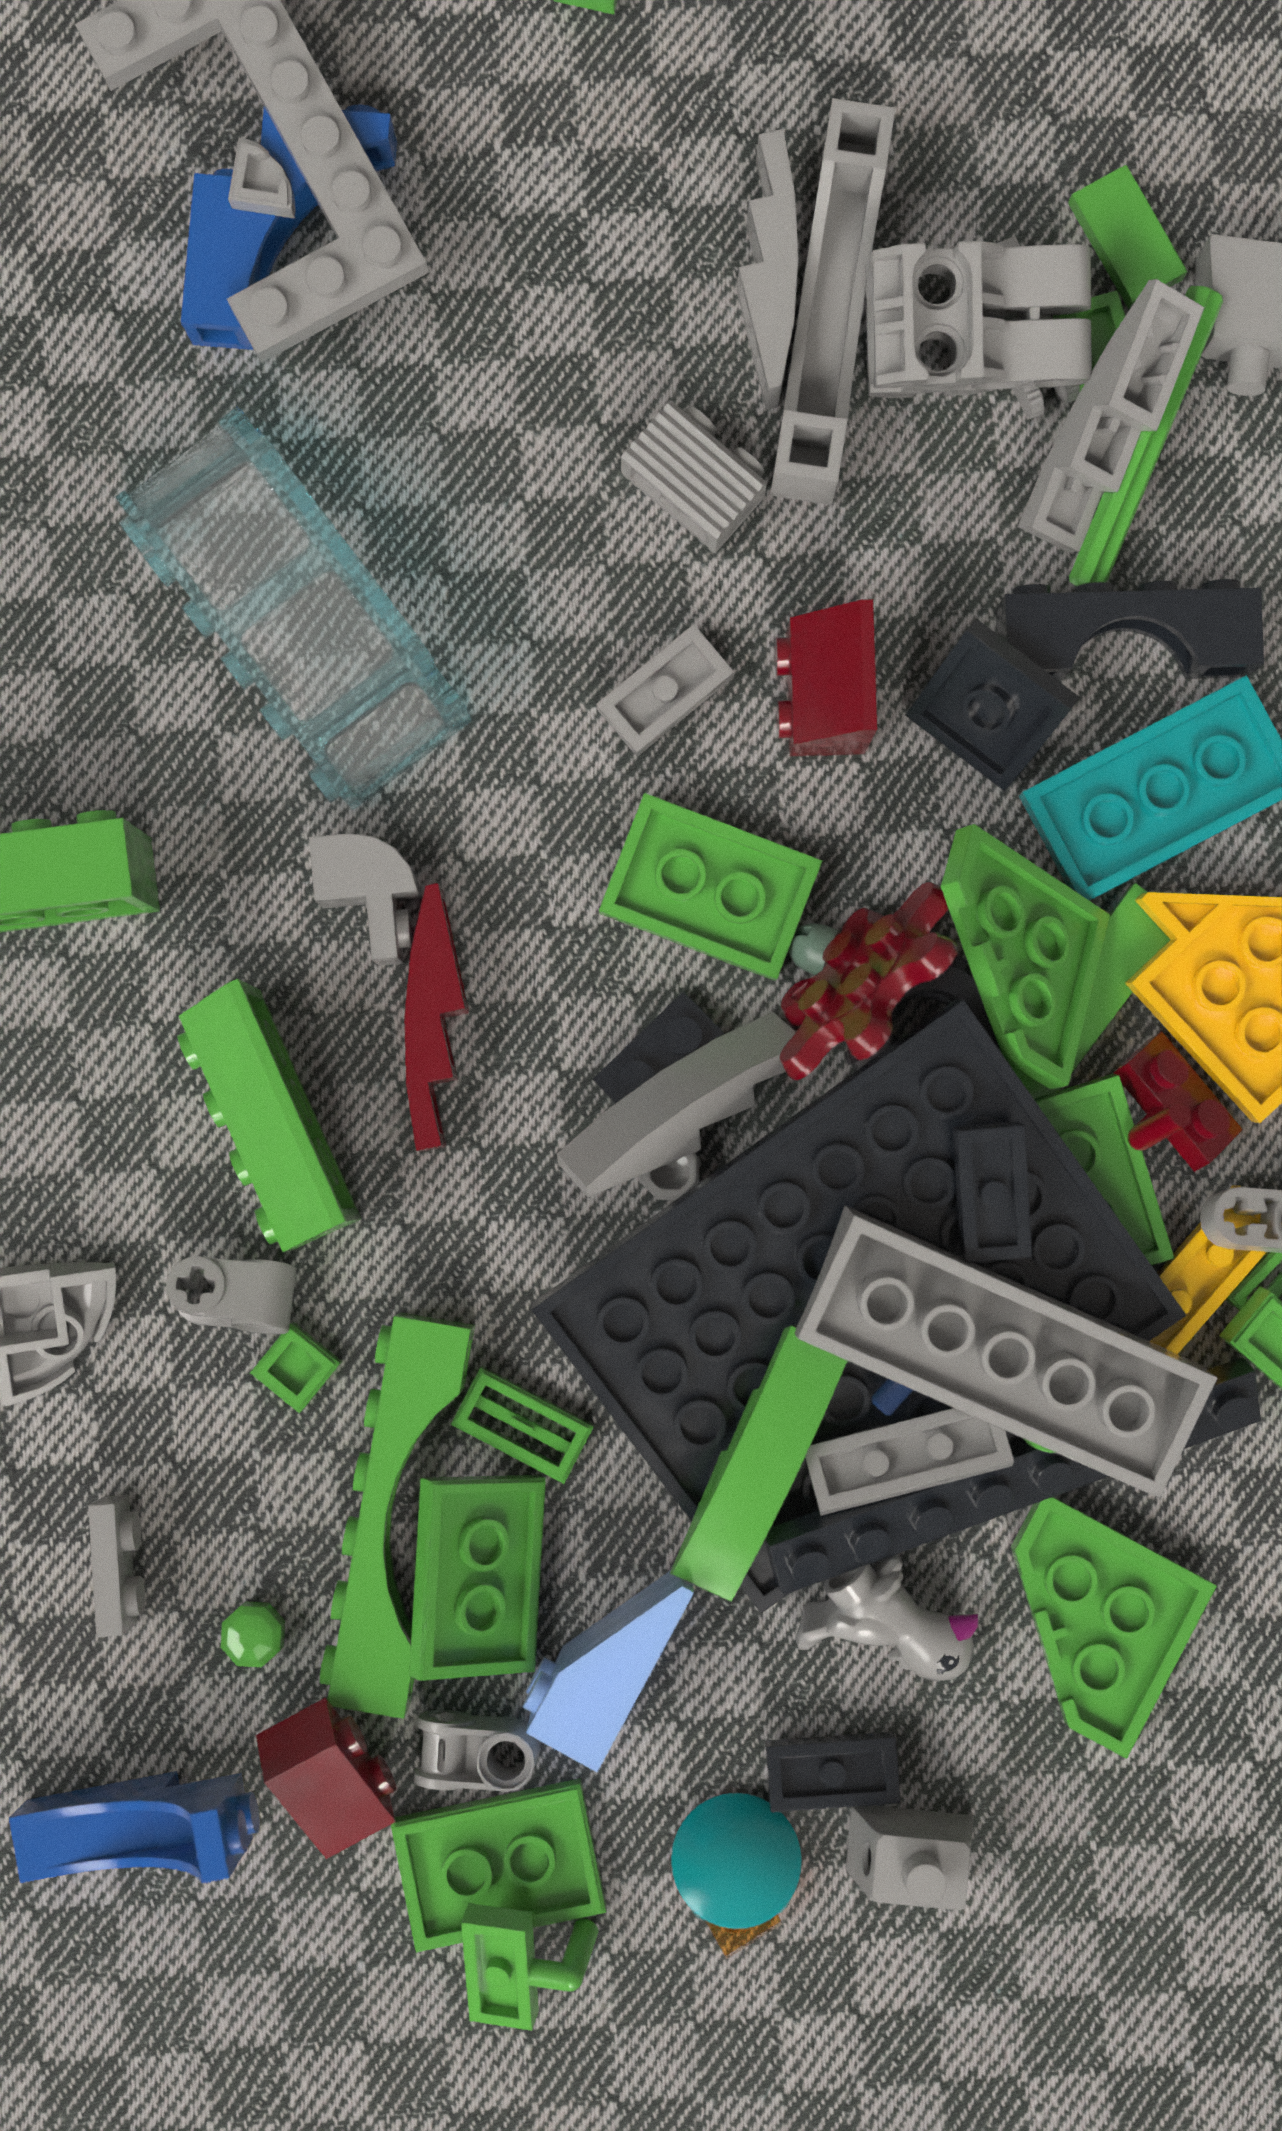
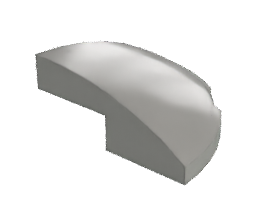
M70 1262L0 1268L1 1407L35 1398L62 1383L75 1372L73 1360L84 1350L92 1337L94 1342H100L108 1326L115 1302V1263Z

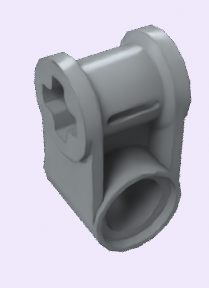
M200 1256L188 1257L178 1262L169 1272L166 1281V1291L173 1306L190 1323L230 1327L261 1334H285L289 1332L297 1268L287 1263L270 1260L248 1259L238 1261ZM200 1279H206L214 1291L213 1293H203L199 1304H194L186 1290L197 1289Z
M453 1710L421 1712L418 1714L417 1726L423 1730L421 1767L414 1770V1783L420 1787L435 1790H457L464 1788L500 1792L515 1791L524 1786L532 1776L541 1750L540 1741L526 1733L528 1722L515 1717L478 1716ZM444 1741L446 1742V1744H445V1759H444ZM503 1741L513 1742L522 1749L525 1755V1762L518 1767L504 1766L495 1758L492 1746Z

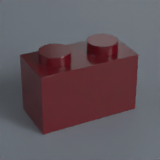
M326 1697L256 1735L265 1785L326 1859L396 1822L389 1795L396 1791V1783L389 1766L381 1755L372 1758L368 1754L365 1739L355 1720L351 1716L342 1719Z

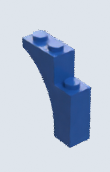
M351 105L342 110L375 171L394 167L397 140L391 115L389 113H381L376 108L367 105ZM265 107L263 110L260 145L277 160L288 176L295 198V219L232 209L228 197L233 169H219L214 172V175L194 173L181 324L195 346L254 350L235 317L227 298L269 276L274 262L287 239L300 222L318 205Z
M168 1772L28 1799L9 1817L20 1883L67 1874L132 1867L181 1870L194 1875L202 1884L229 1879L242 1856L247 1852L248 1846L253 1839L252 1834L258 1833L260 1825L255 1794L253 1792L245 1793L242 1773L180 1785L178 1772Z

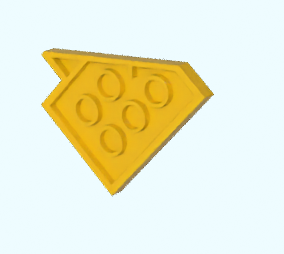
M1157 892L1140 894L1135 899L1136 903L1168 936L1170 941L1125 984L1251 1122L1261 1123L1282 1103V897Z

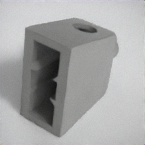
M1211 234L1195 261V286H1206L1217 291L1223 296V304L1201 356L1205 359L1230 362L1227 390L1229 392L1242 396L1259 395L1265 392L1268 367L1282 368V243Z
M872 1805L851 1807L846 1871L866 1896L878 1903L950 1910L965 1909L973 1816ZM869 1848L871 1849V1857H868Z

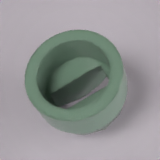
M809 923L800 926L796 930L789 947V954L794 964L810 974L816 975L827 964L822 959L825 948L841 931L819 923Z

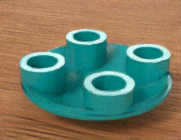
M722 1794L698 1805L680 1825L672 1847V1872L681 1897L696 1917L724 1928L744 1929L754 1927L769 1921L788 1907L801 1874L800 1844L789 1820L782 1812H771L770 1803L766 1800L749 1794Z

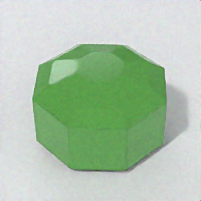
M245 1601L222 1622L221 1649L236 1666L263 1667L283 1648L286 1621L268 1602Z

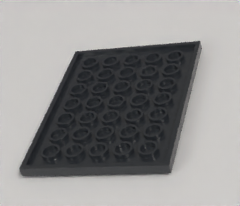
M960 997L534 1301L531 1306L532 1312L691 1522L721 1451L728 1450L752 1391L760 1388L784 1328L789 1326L797 1328L825 1262L845 1205L961 1257L953 1127L1020 1121L1025 1125L1032 1257L973 1263L1147 1341H1151L1186 1316L975 1015ZM847 1361L811 1445L953 1409L954 1407L913 1390L891 1415H885L871 1402V1396L888 1378ZM1005 1430L1008 1440L1015 1436V1434ZM805 1458L771 1527L819 1510ZM765 1541L740 1585L760 1613H763L788 1595L782 1596L774 1579Z

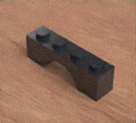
M1235 579L1212 580L1203 583L1201 589L1177 590V583L1173 581H1152L1139 585L1138 591H1114V585L1111 583L1094 582L1077 586L1075 592L1051 593V587L1045 584H1027L1013 588L1012 594H1005L995 610L996 634L1059 682L1072 669L1077 654L1084 644L1100 635L1119 631L1139 633L1160 643L1174 657L1185 679L1242 678L1246 675L1249 677L1264 664L1261 588H1241L1240 581Z

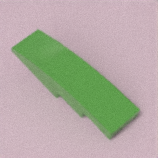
M793 1326L784 1328L760 1388L752 1391L728 1450L721 1451L670 1571L671 1575L727 1601L733 1600L760 1550L800 1469L848 1361L798 1339L794 1333L796 1328Z

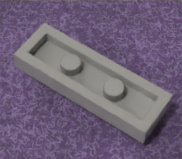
M956 1408L810 1445L805 1456L821 1516L1011 1467L1014 1464L1004 1429Z

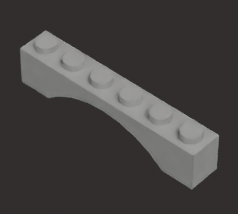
M832 98L770 496L832 505L840 473L866 292L865 265L867 261H871L895 107Z

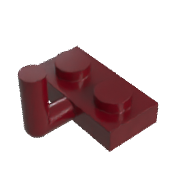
M1162 1031L1147 1040L1113 1072V1074L1119 1075L1122 1085L1146 1113L1128 1133V1143L1135 1150H1147L1167 1138L1195 1172L1210 1164L1243 1130Z

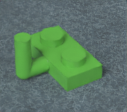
M468 1903L461 1921L469 2020L532 2031L539 2012L537 1987L573 1992L582 1985L599 1933L597 1925L587 1919H580L574 1923L562 1962L535 1958L532 1912Z

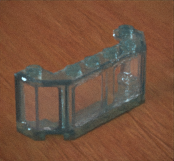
M237 406L217 421L220 425L217 429L129 494L124 490L115 496L128 514L119 524L139 551L144 554L142 556L163 584L169 587L175 581H178L190 596L191 600L181 607L206 639L216 631L230 649L220 659L241 687L245 690L255 682L269 701L259 711L281 740L284 741L294 734L317 764L308 774L327 800L332 803L341 796L353 811L469 724L472 719L468 708L460 696L437 669L433 662L434 658L421 639L265 434L259 428L255 429L245 413Z

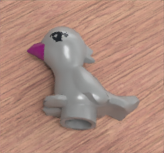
M895 1554L879 1560L873 1568L868 1564L827 1579L824 1583V1590L828 1594L829 1600L805 1604L795 1639L798 1650H809L818 1642L832 1636L871 1646L895 1644L897 1648L893 1649L887 1656L890 1660L899 1661L901 1669L912 1670L919 1677L930 1681L951 1680L960 1676L969 1667L974 1648L972 1635L978 1628V1614L949 1615L928 1611L918 1606L901 1585L903 1573L900 1569L903 1561L899 1554Z

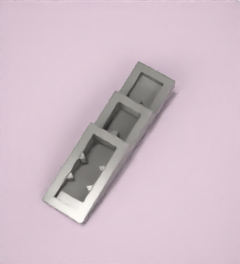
M783 129L759 134L756 166L764 197L749 200L746 223L755 263L739 267L737 283L739 304L766 410L777 408L794 326L799 259L795 190Z
M1157 279L1147 282L1108 342L1091 372L1090 380L1086 381L1076 398L1042 467L1018 528L1064 551L1080 552L1102 492H1118L1141 431H1157L1205 307Z
M771 1012L712 1040L663 1069L606 1110L557 1153L559 1166L587 1197H590L701 1150L699 1129L755 1106L753 1085L786 1072L779 1059L780 1053L796 1032L774 1012Z

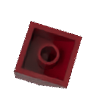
M873 599L857 600L790 617L786 637H776L775 640L776 676H787L788 700L777 701L778 739L789 738L790 756L865 754L877 732Z

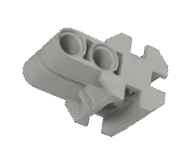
M985 241L958 242L954 248L925 250V243L900 244L872 251L871 261H867L865 265L868 396L912 398L916 393L943 392V396H961L989 392L996 389L1075 386L1085 384L1087 380H1090L1092 372L1091 320L1079 318L1040 320V316L1074 314L1091 309V252L1089 246L1063 244L1004 247L1001 244ZM927 274H935L943 278L949 288L948 301L941 304H933L926 301L919 293V278ZM1021 317V321H1005L998 318ZM932 339L945 344L951 357L948 369L935 371L926 367L920 358L919 350L921 343Z

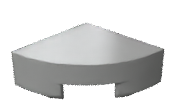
M239 137L228 197L232 209L295 219L294 193L282 166L262 145Z

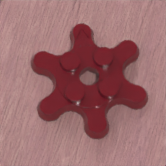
M932 882L920 885L893 915L883 916L881 913L868 908H861L855 911L844 923L841 933L825 948L822 959L827 964L823 970L813 977L795 983L785 993L781 1001V1008L787 1020L793 1026H801L785 1044L779 1058L787 1075L792 1080L798 1081L809 1075L820 1064L826 1054L842 1041L846 1042L851 1054L856 1059L863 1060L874 1055L888 1040L893 1027L891 1013L905 993L919 983L937 978L951 965L958 951L957 944L952 939L935 932L929 933L936 922L948 910V905L940 885Z

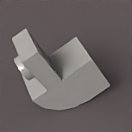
M347 833L309 837L315 902L322 908L367 904L372 961L379 966L404 964L403 948L412 947L413 930L410 910H399L398 901L423 898L417 874L396 848L374 836Z

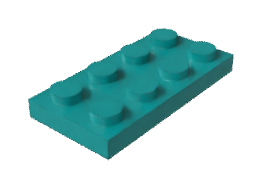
M1246 675L1023 791L1019 798L1065 884L1090 901L1282 800V739Z

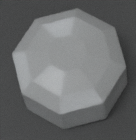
M692 1153L640 1175V1183L657 1200H677L699 1183V1157Z

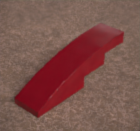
M439 883L425 885L410 953L404 1014L406 1088L415 1148L419 1152L447 1147L434 1089L436 1084L458 1080L445 1018L470 1013L445 895Z

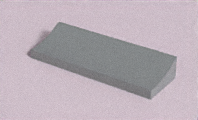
M846 1205L844 1206L815 1287L794 1332L796 1337L804 1342L1158 1498L1161 1497L1217 1380L1216 1376L1190 1359L980 1265L965 1263L960 1256Z

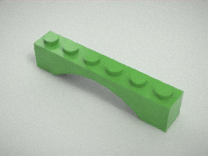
M400 1312L394 1316L392 1326H381L376 1347L375 1363L385 1364L381 1390L371 1388L364 1418V1427L374 1428L370 1453L360 1452L353 1481V1491L363 1492L359 1517L349 1516L342 1544V1555L352 1556L348 1581H337L331 1607V1619L341 1621L337 1646L327 1644L320 1671L319 1683L330 1685L327 1700L333 1707L404 1719L411 1704L415 1678L409 1676L412 1622L406 1613L394 1575L390 1543L393 1504L403 1468L418 1438L437 1413L465 1388L475 1325Z

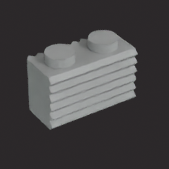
M669 401L663 410L658 412L655 419L648 424L647 428L640 433L639 437L624 451L621 456V473L635 487L641 489L645 495L649 496L654 503L658 504L663 511L669 513L674 520L686 528L691 535L697 537L711 552L716 553L764 499L767 482L761 478L764 474V469L743 448L736 447L731 452L713 436L717 433V430L701 411L692 406L683 411L674 402Z

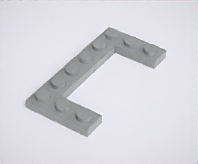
M119 0L75 24L111 91L210 37L223 32L337 237L336 240L227 298L235 317L261 363L429 273L427 262L281 0Z

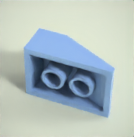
M669 1571L566 1643L555 1662L544 1657L526 1690L528 1695L523 1708L530 1711L526 1733L593 1771L598 1772L694 1594L693 1584L671 1575Z

